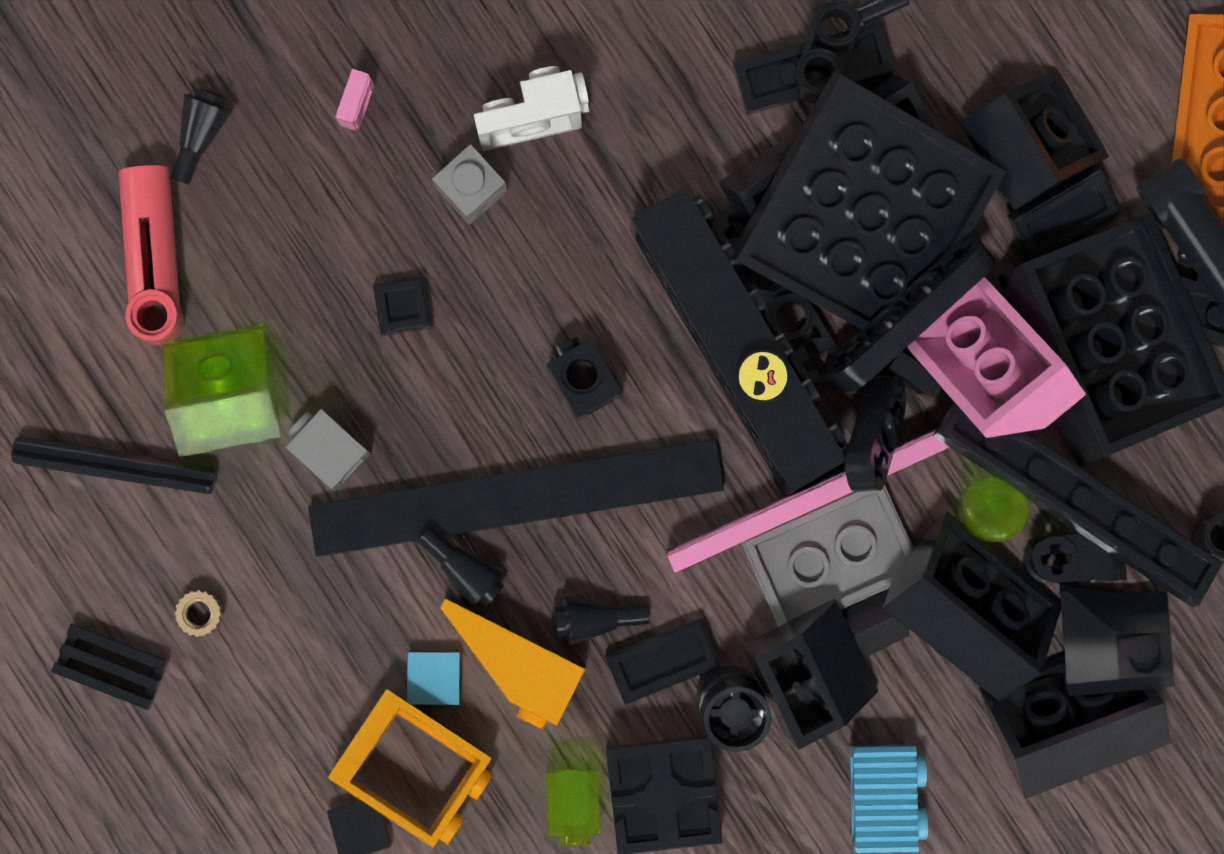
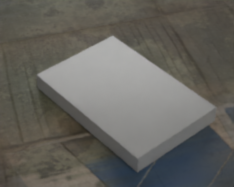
M885 485L881 491L851 492L740 543L777 627L832 599L837 601L840 609H844L890 588L896 572L914 551Z

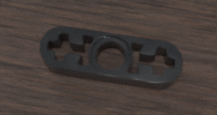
M898 375L876 376L867 383L845 458L847 482L853 492L881 491L884 488L906 410L905 389Z

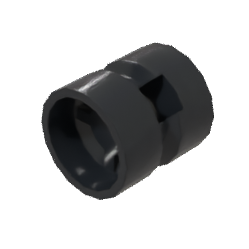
M733 665L718 667L706 674L698 686L696 701L705 732L712 743L723 750L732 752L747 751L760 744L769 733L772 718L770 706L756 677L745 668Z

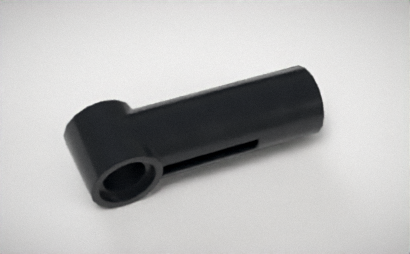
M1178 158L1136 186V190L1149 212H1152L1158 224L1167 230L1224 312V221L1210 203L1203 186L1183 159Z

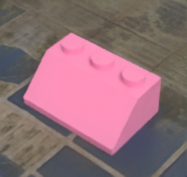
M985 277L907 346V349L986 438L1044 429L1086 395L1067 365Z

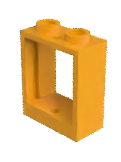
M386 689L329 774L328 779L422 842L434 848L439 839L447 845L449 844L465 819L457 811L468 795L478 800L494 774L486 769L492 759L491 757ZM397 715L472 764L430 829L354 780Z

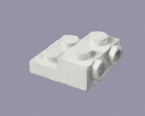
M559 66L540 68L529 73L530 80L520 82L523 103L514 105L512 98H504L484 104L482 106L484 112L473 114L482 151L582 128L581 114L589 112V100L582 72L572 74L571 70L560 72Z

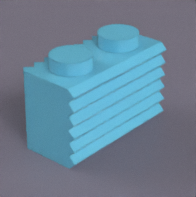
M912 744L850 745L852 850L855 853L919 852L918 840H927L928 837L926 808H918L917 787H926L927 782L925 756H917L916 746Z

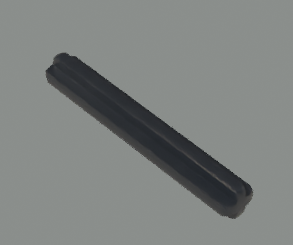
M16 437L11 451L12 462L19 465L203 494L212 493L216 481V469L211 466L28 437Z

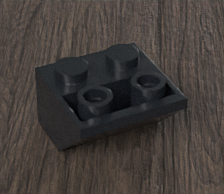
M835 599L742 645L784 735L798 750L845 727L879 691Z

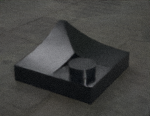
M1070 585L1060 586L1066 684L1069 697L1175 687L1170 605L1167 591L1125 593L1090 590Z

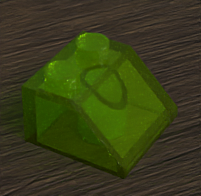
M263 325L162 345L164 409L179 457L281 437L279 402Z

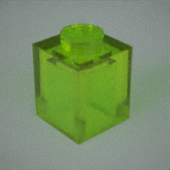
M598 768L547 770L545 774L548 837L559 836V845L564 846L590 844V835H600L601 832Z

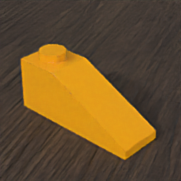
M444 599L440 607L507 699L519 706L516 716L540 729H544L547 721L557 726L586 668L449 599Z

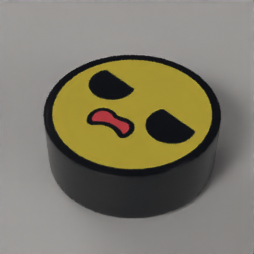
M756 350L747 354L741 360L736 371L738 390L747 400L757 404H768L780 398L786 391L790 380L787 363L779 354L770 350Z

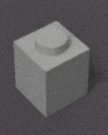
M471 144L432 178L435 188L469 225L507 192L505 181Z
M322 409L315 416L309 411L306 412L288 432V435L293 440L286 448L329 488L336 492L371 454Z

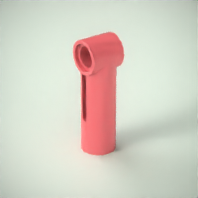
M160 165L127 167L118 170L128 295L125 318L128 328L135 336L151 345L162 346L171 343L179 337L184 328L185 320L183 310L180 307L169 167ZM146 224H149V225H150V238H151V251H152V263H153V276H154V289H155V290H152V289H151V277H150V264H149V251H148V238H147V225H146ZM154 305H164L167 311L166 323L158 330L148 331L143 323L146 310Z

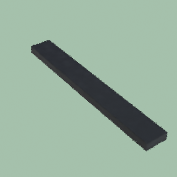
M715 439L308 506L315 555L316 557L418 541L429 527L434 529L440 536L445 537L724 491Z

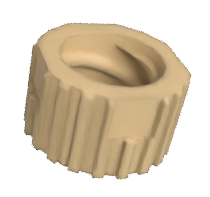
M202 590L191 591L185 594L183 598H180L179 604H176L175 619L179 624V628H182L183 632L189 633V636L202 637L214 633L216 629H219L218 626L224 614L221 601L216 598V595H210L209 592H202ZM199 601L207 604L211 613L208 622L201 626L195 625L188 618V609L192 604Z

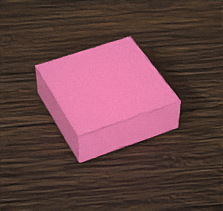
M355 69L351 70L335 116L340 126L354 131L360 129L375 87L369 74Z

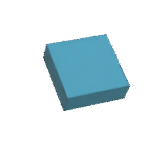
M408 652L407 703L459 705L460 652Z

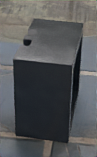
M708 735L606 747L617 854H636L723 843L712 747Z

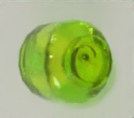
M988 475L974 480L964 489L959 499L958 515L960 521L973 536L984 542L997 543L1013 538L1024 528L1029 518L1030 504L1027 497L1002 480Z

